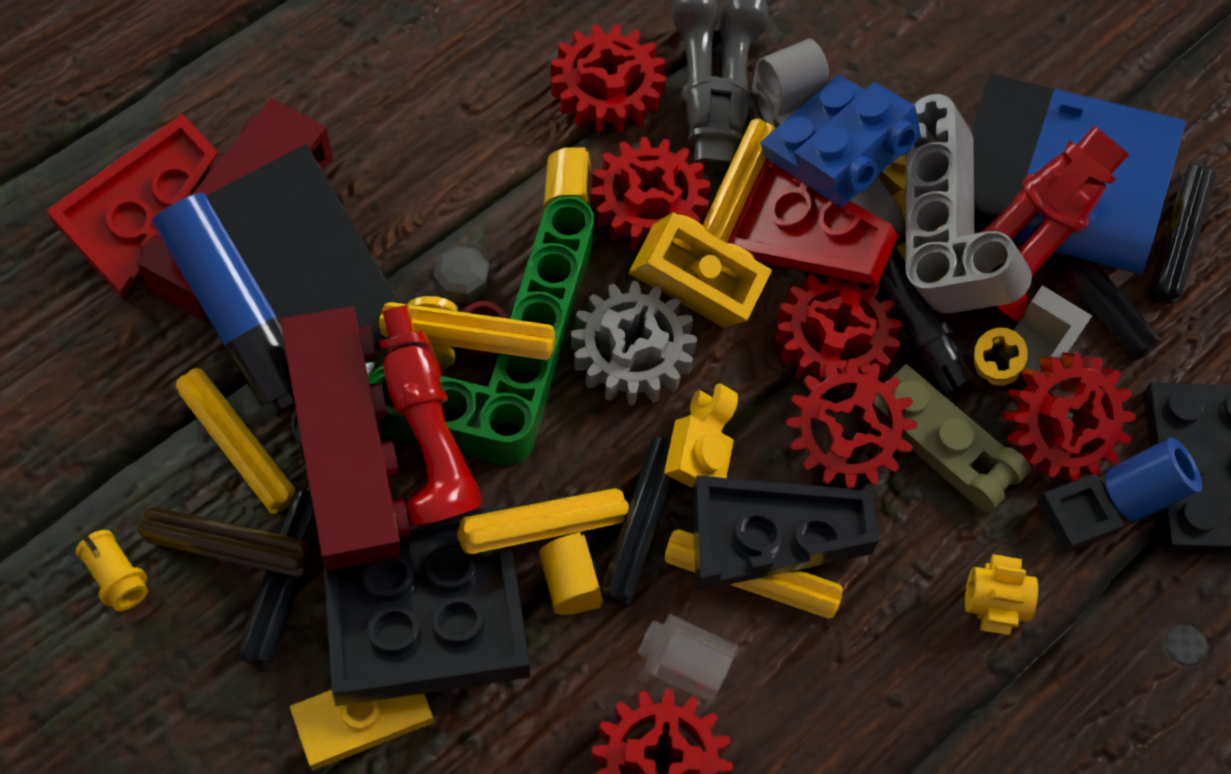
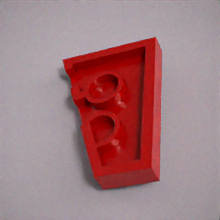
M181 114L47 209V215L54 226L123 300L141 275L136 262L140 259L144 245L151 237L159 235L151 220L167 207L182 200L186 195L193 194L207 177L209 168L214 159L219 155V152Z

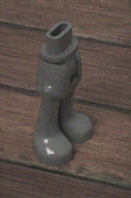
M673 0L671 7L673 24L685 41L687 53V81L681 91V99L685 104L686 119L690 132L687 144L690 148L694 149V163L701 162L706 170L727 172L743 139L742 134L745 129L748 111L754 106L753 96L748 88V50L750 44L767 29L769 6L764 0H730L724 6L719 20L722 54V78L712 76V43L718 16L717 0Z

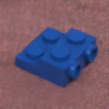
M838 74L763 139L760 144L765 158L842 208L859 192L866 190L875 178L893 161L909 152L915 142L921 137L915 105L876 82L863 89Z

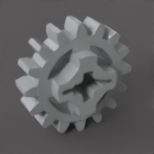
M632 281L629 293L621 294L615 284L609 285L608 299L605 301L599 296L592 294L588 302L589 312L577 311L575 316V328L577 330L571 331V349L576 351L574 353L575 370L588 369L585 385L590 389L602 382L606 385L605 399L609 401L616 396L618 391L626 392L628 405H635L637 395L641 392H645L652 402L658 401L661 385L675 392L679 387V374L689 375L691 371L693 357L690 355L695 354L697 336L690 334L693 324L692 316L683 315L677 317L681 301L676 297L666 303L660 300L661 287L655 286L649 295L641 294L639 283L636 281ZM658 324H659L665 331L660 330ZM625 347H629L627 353H624ZM600 353H603V354H605V355H608V358H609V360H610V363H608V362L601 356Z

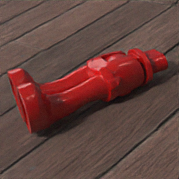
M1095 125L1077 145L1070 140L1065 146L1066 151L1053 158L1038 172L1028 174L1022 180L1023 188L1011 203L981 231H999L1007 234L1012 240L1037 213L1042 215L1046 220L1018 249L1029 265L1032 277L1047 258L1074 232L1080 233L1089 226V215L1095 209L1107 188L1104 182L1112 185L1117 180L1112 174L1129 156L1121 146ZM1027 292L1017 301L996 307L1019 323L1025 317V311L1030 304Z
M409 305L384 310L382 312L389 339L379 341L381 349L388 347L389 351L383 363L389 396L394 402L397 413L406 417L422 449L428 474L427 483L416 489L405 504L409 526L441 521L481 506L482 501L479 488L444 420L442 404L448 400V397L441 386L440 365L437 362L432 344L424 330L415 332Z

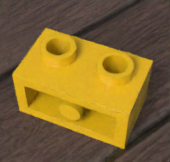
M673 212L653 224L628 273L653 288L655 286L661 287V292L672 299L677 297L684 306L719 326L727 328L748 320L772 270L754 260V256L747 250L734 244L725 243L708 233L705 227L696 220Z

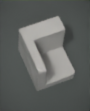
M1042 285L1026 309L1025 317L1013 330L1024 339L1028 348V359L1025 369L1036 370L1041 373L1039 358L1043 356L1057 357L1060 360L1062 352H1069L1092 315ZM1002 346L996 356V361L1008 369L1009 360L1016 357L1015 353H1005Z

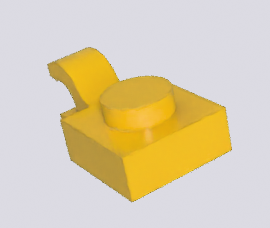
M721 383L715 385L713 397L701 390L695 391L690 404L691 415L675 420L664 474L690 488H693L696 475L727 478L734 439L721 433V431L736 410L738 394Z

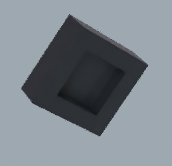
M1096 473L1044 492L1037 501L1065 554L1115 535L1125 526Z

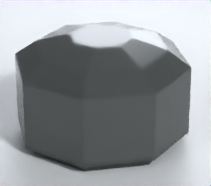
M454 246L437 257L434 271L435 287L445 299L453 303L469 305L487 292L490 276L489 263L475 248Z

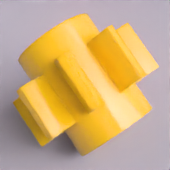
M992 554L990 563H985L984 568L972 567L966 585L965 610L968 613L977 614V619H981L980 630L1010 635L1012 627H1018V621L1030 623L1033 619L1038 599V581L1036 577L1027 576L1026 570L1021 569L1022 559Z

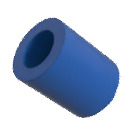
M1170 437L1106 469L1104 475L1105 484L1102 485L1119 516L1123 515L1128 520L1136 522L1202 490V479L1187 449L1180 441Z

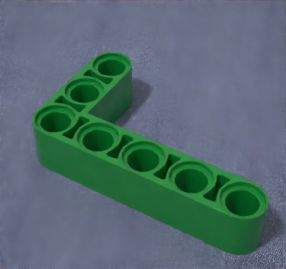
M564 196L553 200L546 207L510 319L553 326L555 345L551 357L542 360L499 353L488 387L445 376L440 377L442 389L448 397V400L442 404L443 411L451 409L458 410L464 414L458 420L445 421L463 456L498 465L512 466L521 463L529 457L534 447L592 253L594 214L591 207L584 200L577 197ZM572 230L577 232V234L563 235L559 231ZM550 276H558L564 279V281L549 283L543 279ZM384 366L378 367L369 374V384L381 382L384 398L390 397L384 374ZM519 373H529L536 377L535 380L526 384L517 383L510 378ZM386 407L387 418L376 420L379 433L390 438L420 445L406 417L399 415L395 407ZM507 423L518 426L521 431L515 435L502 436L497 434L494 429L499 425Z

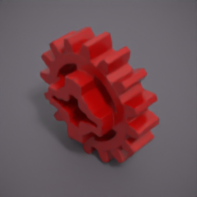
M598 24L592 25V35L589 37H585L579 31L573 32L572 46L560 43L558 46V59H552L551 95L553 98H560L559 111L565 114L575 110L576 125L580 127L588 119L595 121L596 132L602 133L606 123H613L618 132H624L625 120L631 119L639 126L644 124L645 110L656 113L659 106V97L664 96L665 60L664 58H655L656 44L651 42L641 46L639 44V31L635 30L628 37L621 35V28L618 24H614L610 33H603Z
M641 137L639 149L633 150L624 141L619 143L618 158L612 154L605 153L602 156V168L593 170L592 187L590 190V207L596 209L597 226L611 224L610 239L616 241L623 235L630 237V250L635 251L641 241H645L653 224L673 212L690 217L697 222L700 219H705L709 205L710 181L702 179L704 166L701 162L688 165L690 150L683 148L676 154L669 152L670 140L664 139L658 148H651L648 138ZM614 188L619 190L618 198L623 201L621 205H619L614 196ZM682 191L685 193L686 201L681 198Z
M812 274L807 277L804 290L795 286L790 289L787 302L781 303L776 321L780 324L777 326L774 338L775 342L785 344L780 357L782 362L797 360L799 363L795 374L796 378L800 380L809 373L817 376L816 379L821 383L825 380L823 375V366L831 362L838 374H842L849 359H856L858 373L865 374L867 369L876 363L880 365L879 376L883 377L886 374L891 362L890 359L895 358L901 343L896 338L902 323L901 320L889 319L895 306L893 300L880 303L876 300L880 286L872 285L864 290L859 287L860 282L849 280L848 283H842L839 278L828 276L826 283L821 284ZM849 384L837 386L839 392L846 393Z
M1062 352L1060 360L1057 357L1043 356L1039 358L1041 373L1036 370L1024 369L1021 372V376L1027 384L1024 390H1009L1008 395L1019 403L1017 410L1004 413V419L1016 422L1018 430L1012 432L1007 439L1012 444L1026 445L1021 454L1030 465L1038 464L1037 473L1052 478H1055L1058 474L1059 478L1069 481L1078 480L1080 472L1085 475L1096 473L1099 476L1100 466L1098 461L1102 460L1116 464L1119 458L1113 450V446L1116 442L1130 444L1132 439L1128 434L1121 431L1122 423L1136 420L1135 413L1122 409V403L1132 396V392L1129 389L1114 387L1121 373L1115 369H1102L1103 359L1099 357L1084 356L1082 359L1080 353ZM1059 382V385L1056 390L1047 393L1055 384ZM1068 412L1073 414L1072 421L1066 418ZM1089 442L1084 448H1082L1083 444Z
M856 359L847 360L844 373L838 374L831 362L823 366L825 378L823 382L820 383L816 378L808 375L803 382L810 392L807 397L792 395L790 402L795 407L801 409L800 416L785 420V426L799 429L801 436L789 444L790 449L800 450L805 448L809 455L805 458L802 467L805 470H809L817 464L823 466L821 481L829 484L834 479L836 473L843 474L845 488H854L857 474L863 473L867 482L870 485L879 483L876 468L882 466L890 472H896L899 466L892 457L895 451L911 452L913 446L902 439L901 436L902 431L917 428V421L904 419L901 410L908 408L913 403L911 397L896 399L893 391L898 387L900 380L897 377L884 383L877 380L880 374V365L876 363L872 364L865 374L858 373ZM844 384L855 385L848 399L835 404L820 398L833 387ZM876 395L887 409L889 427L878 421L872 406ZM854 408L859 411L857 421L864 425L866 430L873 432L875 435L870 433H854L846 440L841 436L843 426L835 422L836 418L827 415L825 412L832 415H845ZM811 419L822 424L829 439L825 450L826 453L822 452L814 440L811 430ZM868 444L881 449L876 455L864 462L846 464L854 448Z
M666 689L661 703L653 704L651 697L645 690L639 692L636 710L632 711L629 706L621 701L616 705L614 713L619 723L618 725L606 721L601 722L598 735L609 744L593 746L591 760L598 764L606 765V768L600 769L595 774H621V772L622 774H659L656 772V764L652 759L655 751L659 748L661 738H664V751L667 752V760L671 763L667 774H731L733 763L718 758V755L728 749L731 741L729 736H712L711 732L719 718L715 713L706 715L702 719L695 715L698 703L697 698L692 696L683 707L674 705L673 690ZM653 722V729L640 740L628 738L627 742H623L633 730ZM678 726L686 730L696 740L699 747L690 746L678 731Z

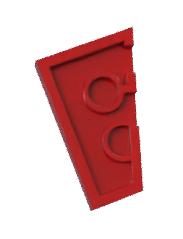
M766 158L727 243L747 250L754 256V260L758 262L877 286L898 235L892 224L852 201H849L842 208Z

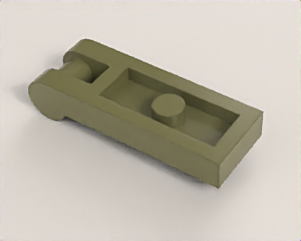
M905 364L892 377H897L900 380L893 394L896 399L903 397L912 398L913 403L901 411L904 419L917 421V428L902 431L901 438L913 446L912 451L975 506L985 512H992L1004 500V490L1010 484L1018 485L1030 473V464L1015 449L1001 445L911 367ZM876 395L872 406L878 421L889 427L887 409ZM979 460L990 471L986 475L979 474L971 466Z

